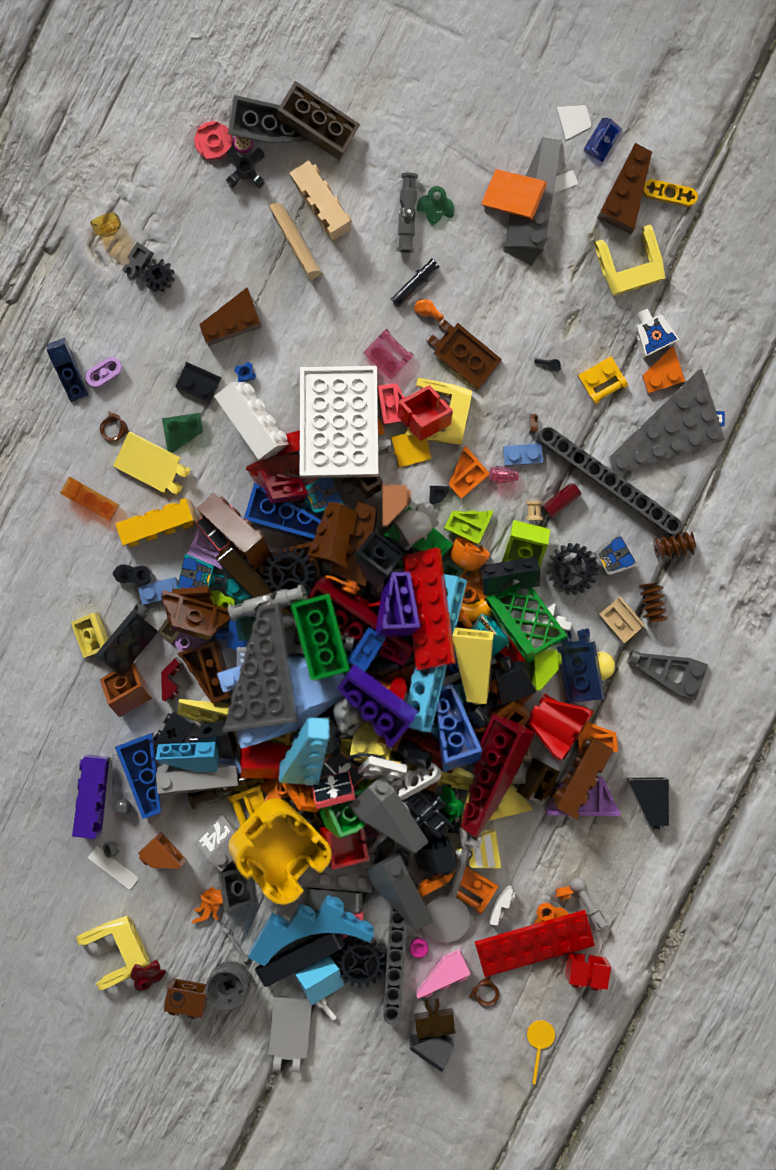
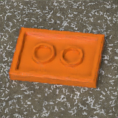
M495 169L481 205L533 220L547 183L543 180Z

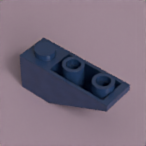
M64 337L47 344L46 351L70 402L88 396L84 381L66 338Z

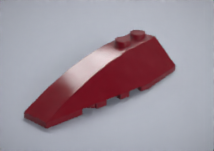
M324 577L315 584L307 600L330 594L341 635L354 637L353 644L358 645L368 628L376 632L378 616ZM386 636L377 653L381 657L404 665L414 649L401 636Z
M495 714L492 715L479 744L482 749L481 758L473 768L474 778L468 791L470 797L465 805L461 828L474 837H478L506 794L533 739L534 732L519 723Z

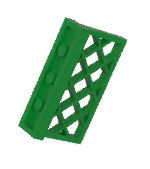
M517 583L504 590L503 593L487 596L486 600L494 617L525 661L529 663L534 660V656L566 639L567 634L535 590L527 588V596L519 595L517 591L521 586L520 583ZM504 597L512 598L511 605L502 604L500 600ZM515 599L526 600L524 607L514 606ZM528 602H537L538 609L527 608ZM512 610L522 612L521 619L512 618ZM525 613L536 614L534 622L524 620ZM539 615L547 616L549 618L548 624L538 623ZM522 624L533 626L531 633L522 632ZM535 628H546L545 636L534 634ZM549 629L557 630L560 634L555 638L547 637ZM532 639L543 640V644L535 649L531 644Z

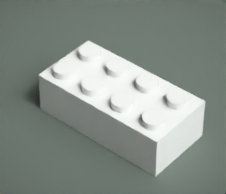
M231 382L214 397L258 460L273 458L289 445L287 436L275 425L276 420L272 415H268L264 403L257 399L254 395L255 391L249 383Z

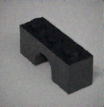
M536 556L488 564L479 569L480 584L484 596L503 593V585L509 580H518L521 589L540 586V567Z

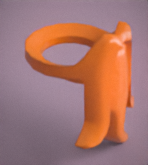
M211 887L201 894V905L194 909L196 912H199L204 908L203 915L194 919L191 924L207 920L211 912H213L214 919L219 920L217 911L223 905L221 890Z

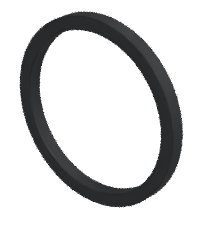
M362 753L351 755L349 757V762L353 765L360 766L362 763L356 762L352 759L370 756L386 760V758L380 755Z

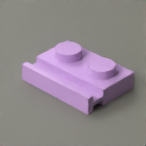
M198 529L187 554L223 569L215 559L219 554L218 550L202 531Z

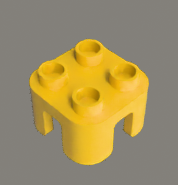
M278 798L269 799L262 803L232 835L228 844L229 854L240 873L247 879L251 877L259 885L263 893L277 904H288L296 900L303 892V888L298 883L299 877L310 866L316 872L321 873L331 859L330 846L321 834L289 803Z

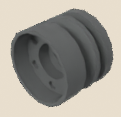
M222 962L215 968L206 984L207 999L214 1007L220 1010L235 1009L241 1005L250 988V973L239 962Z

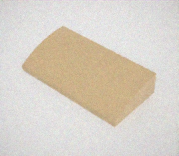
M280 203L269 205L272 216L309 281L322 275L323 272L286 207Z

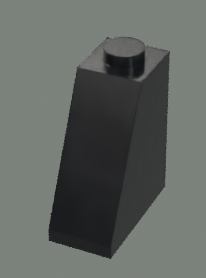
M627 777V782L646 823L652 826V829H664V826H669V779L666 777Z

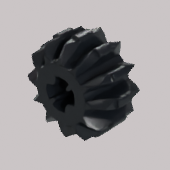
M153 259V265L151 266L149 263H146L148 270H142V273L146 275L142 280L147 282V288L153 286L154 292H157L159 287L164 292V286L166 285L168 288H171L169 281H175V278L171 276L175 274V271L170 269L171 264H165L163 259L159 261V264L156 259ZM161 272L163 276L157 279L155 277V274Z

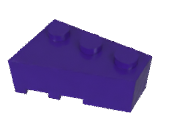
M392 572L384 581L375 637L412 636L420 628L410 572Z

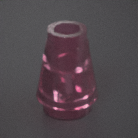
M497 465L491 467L489 474L490 482L501 484L518 481V469Z

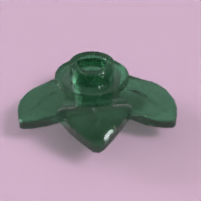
M440 186L432 187L428 194L422 196L417 202V211L426 212L427 220L431 225L438 223L443 215L453 218L455 210L453 202L446 197V191ZM435 192L440 193V199L435 200L433 198Z

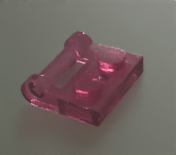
M385 329L363 354L391 380L414 357V354L411 351L408 352L390 335L391 332ZM384 340L403 357L401 361L381 344Z

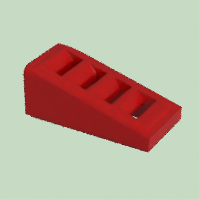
M398 675L391 683L390 691L404 701L407 690L403 676Z

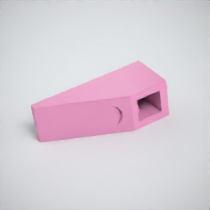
M460 949L441 958L417 989V998H427L433 994V991L438 989L445 990L451 986V983L455 981L462 982L468 978L470 970Z

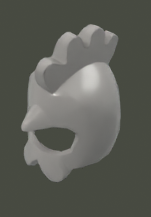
M420 501L416 505V509L409 510L395 519L394 524L401 535L399 544L404 546L405 551L410 549L419 539L424 538L426 540L427 534L432 528L439 525L437 520L439 512L433 510L432 504L427 503L425 505L423 501Z
M342 697L334 707V718L338 725V730L341 733L355 735L365 719L361 716L362 713L357 707H353L345 697Z

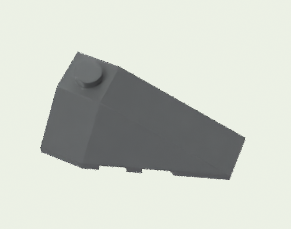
M383 776L371 784L349 805L351 811L361 822L376 828L380 834H385L392 838L396 844L412 854L417 853L428 843V840L396 791Z
M401 852L365 868L375 889L415 930L433 923Z

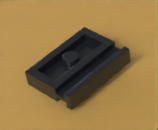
M186 362L175 387L211 403L222 377Z

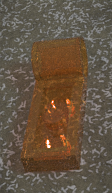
M70 476L60 491V494L77 502L108 521L112 520L120 504Z

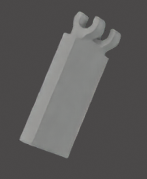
M274 996L268 1054L274 1055L273 1070L280 1071L282 1059L293 1060L292 1072L299 1073L301 1058L307 1059L312 1006L306 998Z

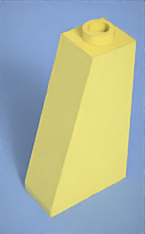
M455 628L452 640L466 700L476 705L487 704L494 632Z

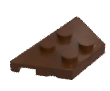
M165 590L162 591L161 599L171 630L210 640L231 619L228 608Z

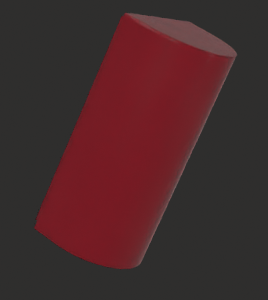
M569 483L543 504L542 508L550 518H554L580 497L582 493L576 484Z

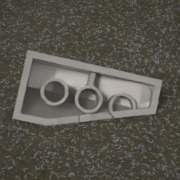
M159 763L156 772L157 794L163 796L239 786L237 767L221 763L218 764V772L198 773Z

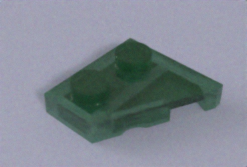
M201 412L162 418L167 451L174 453L203 432Z

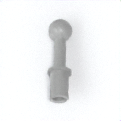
M579 877L573 878L570 882L571 890L579 894L588 910L587 916L591 919L596 931L600 930V928L607 925L599 912L600 908H595L584 890V880Z

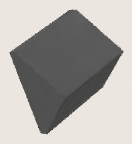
M237 866L225 868L222 872L218 873L224 912H230L256 902L253 879L251 877L247 879L243 876Z

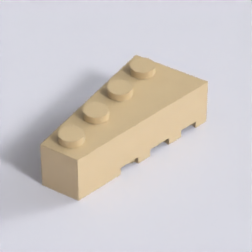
M308 160L289 173L293 183L332 242L351 230L350 223L352 221L349 215L341 208L338 198L334 197L330 192L331 188L326 180L323 181L319 176L321 173L315 164L312 165Z

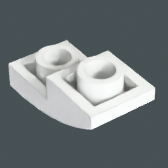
M507 885L496 899L489 917L491 925L498 926V921H502L504 909H501V907L509 908L510 903H514L515 892H513L512 886Z

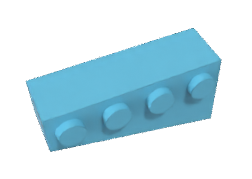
M307 719L299 732V737L293 741L292 748L286 752L285 759L281 760L279 764V783L305 784L308 786L319 784L329 739L328 719Z

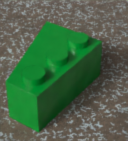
M409 506L405 512L413 509ZM395 524L384 534V536L398 542L401 538ZM432 528L427 534L426 540L421 538L411 547L419 551L439 548L442 557L453 544L439 531Z

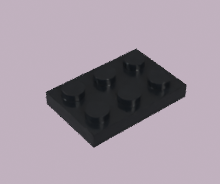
M132 610L95 656L122 676L159 631Z

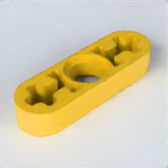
M655 179L647 180L643 190V195L648 199L683 207L693 206L698 199V193L693 188ZM650 185H653V189L659 190L660 187H663L659 196L660 191L649 193V189H646V187L648 188ZM666 189H673L675 196L673 198L666 197ZM679 191H682L680 195L686 196L687 193H690V197L693 199L687 202L686 197L681 196L679 200H677V197L679 196Z

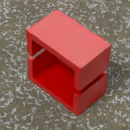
M430 385L398 402L397 417L406 427L410 426V431L419 441L451 425L453 410L443 399L440 400V395Z
M326 826L320 827L321 836L326 840L331 849V859L327 866L332 870L369 861L367 844L363 842V840H366L364 828L357 833L339 839Z
M568 953L565 976L572 987L582 989L583 986H590V989L594 991L608 990L611 965L606 957L589 955L588 962H585V954Z

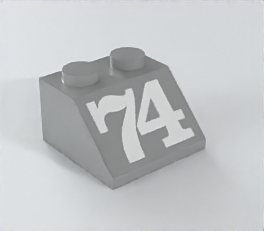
M223 814L196 841L206 858L221 872L233 860L229 854L228 844L232 835L238 830Z

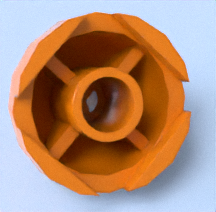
M460 537L455 539L451 548V559L457 565L456 569L463 573L478 571L486 564L490 553L484 547L479 546L478 548L473 543Z

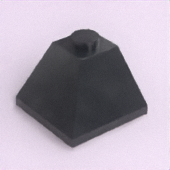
M374 530L354 554L362 576L379 588L405 553Z
M417 1034L409 1038L410 1050L441 1072L444 1070L454 1049V1041H452L453 1038L450 1035L417 1039Z

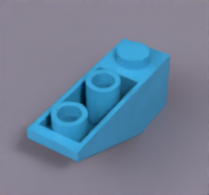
M216 742L158 744L156 762L198 773L218 772L219 753Z

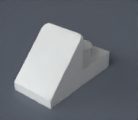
M555 603L547 607L552 615L554 614ZM539 615L537 622L548 624L549 618ZM556 615L555 619L563 629L570 630L572 622H567V617Z

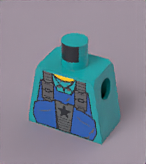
M318 478L305 487L308 492L307 498L296 500L300 509L304 510L312 507L314 514L324 512L329 502L344 505L333 478Z
M185 554L177 589L209 586L211 589V585L222 587L225 576L214 574L216 566Z

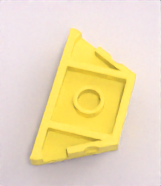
M511 784L490 820L532 811L533 809L526 799L517 793L516 787ZM467 792V798H466V801H465V804H464V810H465V805H466V803H468V801H469V797H470V793H469V792Z

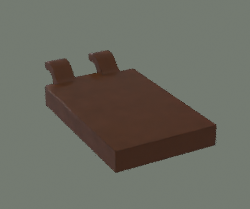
M443 319L438 327L446 332L445 335L439 340L431 334L426 342L436 348L433 353L478 390L502 359L459 323L453 327L448 321Z

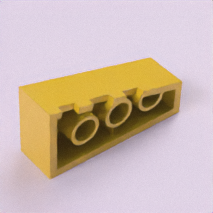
M184 498L180 500L179 504L170 503L164 505L161 510H151L144 513L145 515L143 516L137 515L115 523L122 545H128L129 548L140 545L139 541L146 539L147 542L158 539L157 535L163 533L165 536L176 533L175 529L183 527V530L194 527V523L198 520L191 500Z

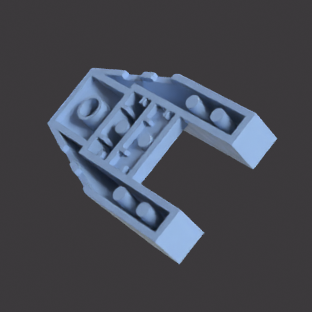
M288 655L298 721L235 730L240 747L245 748L298 730L304 726L308 718L319 716L344 697L337 689L345 677L344 674L323 680L311 681L305 656ZM241 665L217 673L223 692L235 688L240 676Z

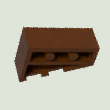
M211 642L177 653L187 665L190 673L194 675L211 703H218L232 698L234 690L223 692L217 673L227 670L219 642Z

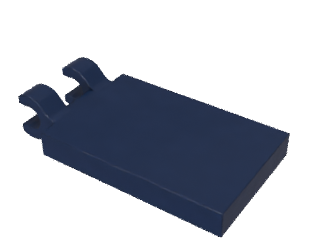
M589 628L577 631L578 641H572V632L565 631L567 638L561 641L562 646L557 647V652L561 653L562 664L560 669L566 703L604 699L595 641H589Z

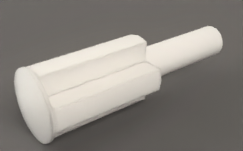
M325 998L315 1003L317 1008H322L332 1021L336 1020L335 1014L326 1005Z

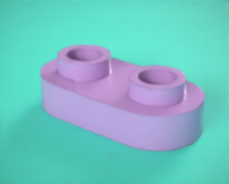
M114 357L106 358L87 371V383L96 388L108 383L122 372L121 362ZM113 364L116 365V369L114 371H110V366ZM95 375L100 376L98 381H94Z
M181 633L176 638L175 645L178 650L183 652L199 647L210 640ZM183 639L188 641L187 646L182 645L181 641Z

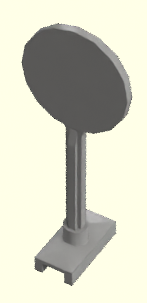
M461 826L460 837L463 848L449 895L433 898L426 904L433 923L423 927V930L431 939L438 942L449 943L456 941L465 935L470 926L468 908L456 897L470 850L473 849V846L480 848L482 836L480 832L478 837H474L462 829Z

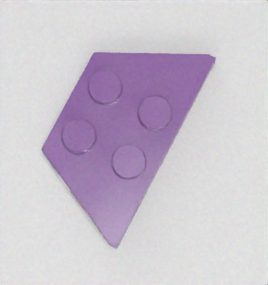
M598 777L595 787L587 792L589 795L586 804L579 807L577 812L580 813V816H620V811L604 778ZM562 781L558 789H561L564 783ZM554 799L551 800L546 810V815H568L557 809L553 804Z

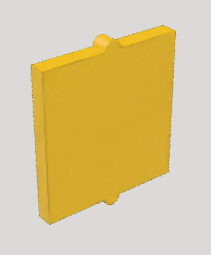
M406 433L391 437L395 449L393 453L396 454L399 468L432 459L428 447L429 442L426 439L419 441L415 436H407Z

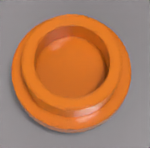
M570 886L556 889L555 898L559 897L560 901L571 898L570 894H573L574 891L571 890Z

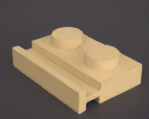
M621 596L599 613V616L623 643L627 642L645 626Z

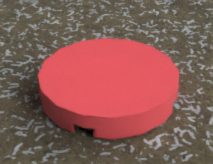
M216 121L206 122L201 125L194 138L195 147L199 154L206 160L211 161L221 160L226 157V151L233 145L232 135L228 134L227 126Z

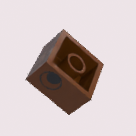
M173 978L167 988L163 1011L173 1016L183 1014L187 1015L190 1019L202 1018L208 1001L205 991L206 984Z

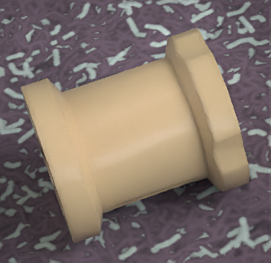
M526 501V505H528L526 521H543V517H541L543 501Z

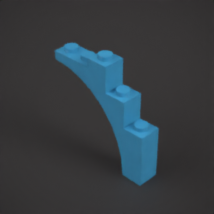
M327 895L317 912L309 906L299 904L289 921L281 915L271 913L252 944L248 958L266 966L272 956L287 944L296 939L320 933H341L370 943L374 935V927L368 921L356 918L351 912L343 911L344 903L339 898Z

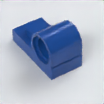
M371 628L366 630L358 645L353 648L347 658L349 663L355 664L364 672L386 639L385 637H375L376 632Z

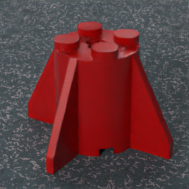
M544 693L539 701L541 705H535L530 714L533 717L530 716L525 726L538 735L554 758L559 761L565 760L578 735L594 711L588 707L559 702Z

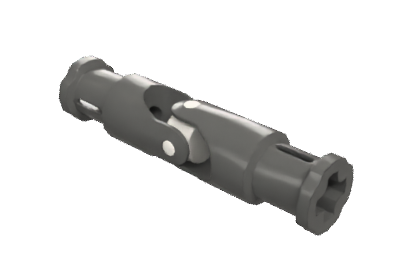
M407 172L401 174L403 185L400 190L401 208L398 222V235L400 237L399 247H397V251L400 253L414 252L412 241L413 236H415L416 211L414 205L417 201V191L415 188L418 174ZM402 218H412V223L406 224Z

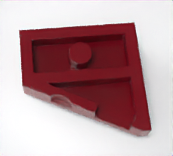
M265 470L259 471L258 476L271 504L307 498L308 492L301 479L287 477L278 473L277 476L266 474Z

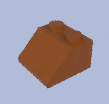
M134 662L122 676L113 671L100 679L107 703L118 717L125 715L152 699L148 685Z
M161 831L138 853L141 862L146 866L149 865L151 868L179 869L186 861V858Z

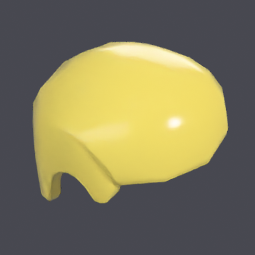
M601 651L597 652L601 679L606 680L615 671V661L610 654Z

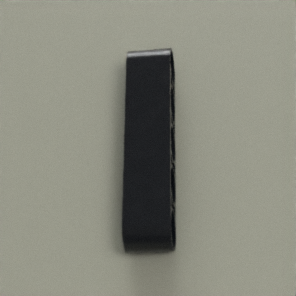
M320 933L271 958L266 966L258 965L255 968V972L264 987H267L340 950L346 943L340 933Z

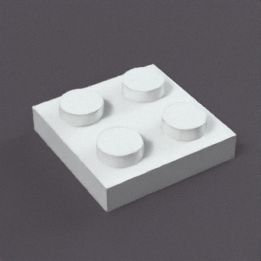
M370 756L359 766L358 774L363 775L366 779H379L383 776L389 784H392L406 773L407 765Z

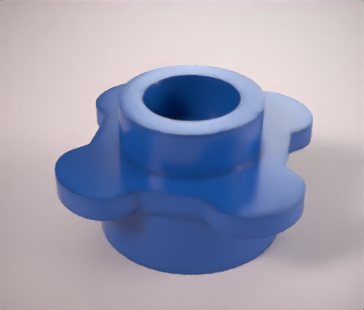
M250 362L235 367L234 371L238 375V382L255 380L256 374L253 373V365Z

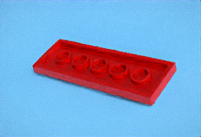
M433 548L405 555L402 557L404 572H410L420 625V628L412 635L416 669L422 671L455 664L441 550Z
M585 910L474 941L484 977L595 946Z

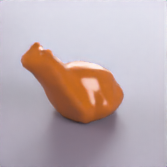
M423 299L415 303L414 312L422 317H432L438 322L444 319V315L437 310L431 300Z

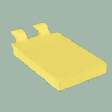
M128 432L113 467L163 493L169 489L174 494L180 493L183 487L181 484L173 481L176 473L185 478L191 471L190 468L179 463L181 460L179 456L133 432Z

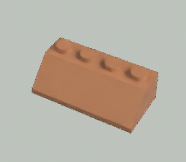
M383 485V528H388L402 514L407 505H410L411 490H407V485Z

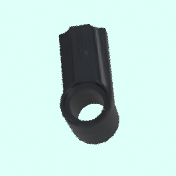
M488 691L487 704H472L466 710V714L476 728H482L489 723V714L498 703V696L491 691Z
M403 740L399 744L397 751L391 753L393 761L401 762V764L407 762L425 770L431 767L433 761L432 754L417 749L409 740Z

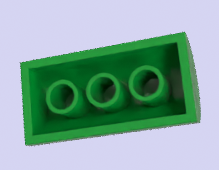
M330 594L291 604L311 681L323 680L349 672L350 669Z

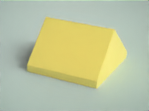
M99 612L71 622L83 658L96 654L108 640Z

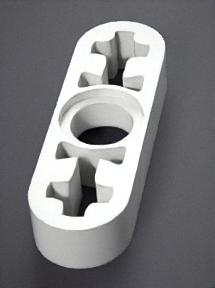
M431 763V767L428 770L418 768L393 782L391 786L396 793L398 788H400L398 796L401 800H404L437 782L441 777V770ZM418 777V784L412 787L411 781Z

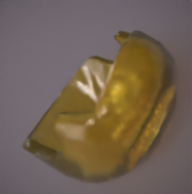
M115 212L101 215L90 221L94 233L100 237L114 236L121 227L120 218Z

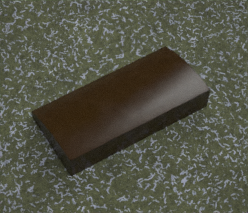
M297 81L293 83L273 116L338 160L344 154L360 126L358 122Z

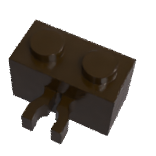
M379 475L378 477H346L341 480L343 486L347 483H352V486L347 489L348 494L353 493L356 487H359L367 499L383 490V480Z
M534 758L526 772L525 784H520L517 793L543 806L548 795L551 797L554 795L551 793L552 787L559 788L560 786L555 782L560 771Z
M439 998L435 999V1011H432L428 1000H424L425 1008L428 1012L414 1013L417 1039L456 1034L452 1008L439 1010Z

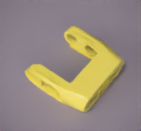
M651 225L642 227V241L649 263L616 273L608 245L603 239L595 242V250L604 279L613 296L666 279L662 256Z
M417 378L416 387L423 389L430 385L438 394L451 396L450 407L453 410L451 425L446 427L444 432L439 431L426 438V440L461 445L472 390L448 383ZM407 427L406 435L414 436V434L410 431V427Z
M128 915L104 923L75 938L78 945H87L112 933L126 966L105 975L103 979L99 980L96 983L99 991L131 978L130 973L135 964H139L143 968L150 965L149 957Z

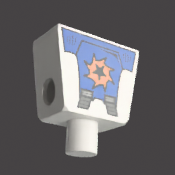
M648 309L638 313L642 324L636 326L634 331L643 358L679 340L661 314L652 318Z

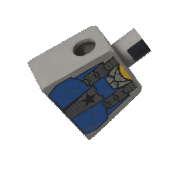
M620 533L612 536L593 552L597 559L593 564L599 566L594 568V572L603 570L606 576L637 566Z

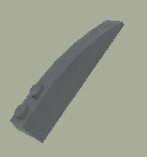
M234 95L229 115V135L265 143L309 142L308 139L273 117L280 105Z
M542 137L526 176L546 181L547 186L533 220L510 214L505 241L506 248L543 253L553 200L561 140Z

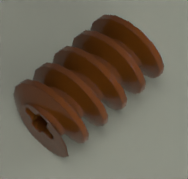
M692 531L690 535L687 532H684L683 536L676 534L675 538L672 535H669L667 539L662 536L660 542L657 538L653 539L656 557L660 556L662 561L665 560V555L672 560L674 553L677 558H680V552L685 557H687L688 551L695 555L696 544Z
M660 582L639 585V588L645 589L640 595L646 597L641 601V603L647 604L646 607L642 608V611L648 612V614L643 616V618L649 619L646 623L668 619L667 616L662 615L667 612V609L661 608V606L666 604V601L660 600L665 596L664 593H659L660 590L664 589V586L658 585Z

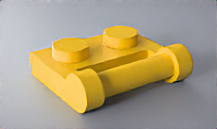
M612 356L578 375L580 382L594 405L600 403L601 399L618 389H624L628 386L626 379ZM616 377L617 382L598 393L594 392V388Z
M260 785L228 797L229 802L233 805L240 826L246 821L239 799H244L251 816L265 801Z

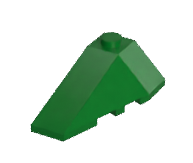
M367 788L354 792L355 799ZM354 800L323 807L319 810L326 828L339 839L357 833L366 825L349 808V805Z

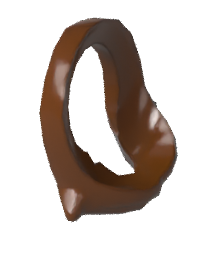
M109 411V416L100 424V433L104 439L113 442L119 440L125 433L128 434L129 430L126 422L121 420L118 414ZM119 420L121 422L119 434L112 438L106 436L104 432L106 424Z
M489 976L482 979L478 986L472 989L469 998L476 999L482 1006H491L499 998V989ZM484 985L493 988L495 997L491 1001L482 1000L478 988Z

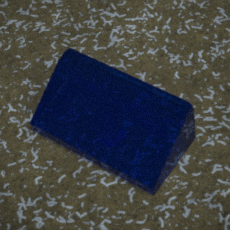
M602 118L583 150L603 162L623 129L611 118Z

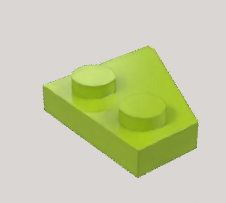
M452 511L443 530L475 545H479L494 511Z

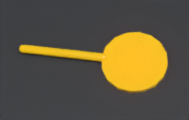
M544 1020L533 1022L527 1030L529 1043L537 1048L533 1085L536 1084L541 1049L549 1047L555 1039L553 1026Z

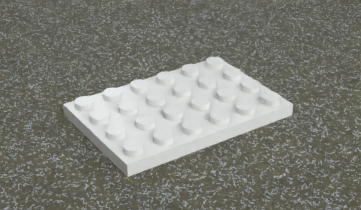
M377 366L300 367V478L378 477Z

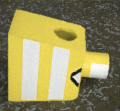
M495 829L481 832L482 843L480 848L473 846L469 853L468 861L470 868H501ZM462 848L455 849L457 860L460 858Z

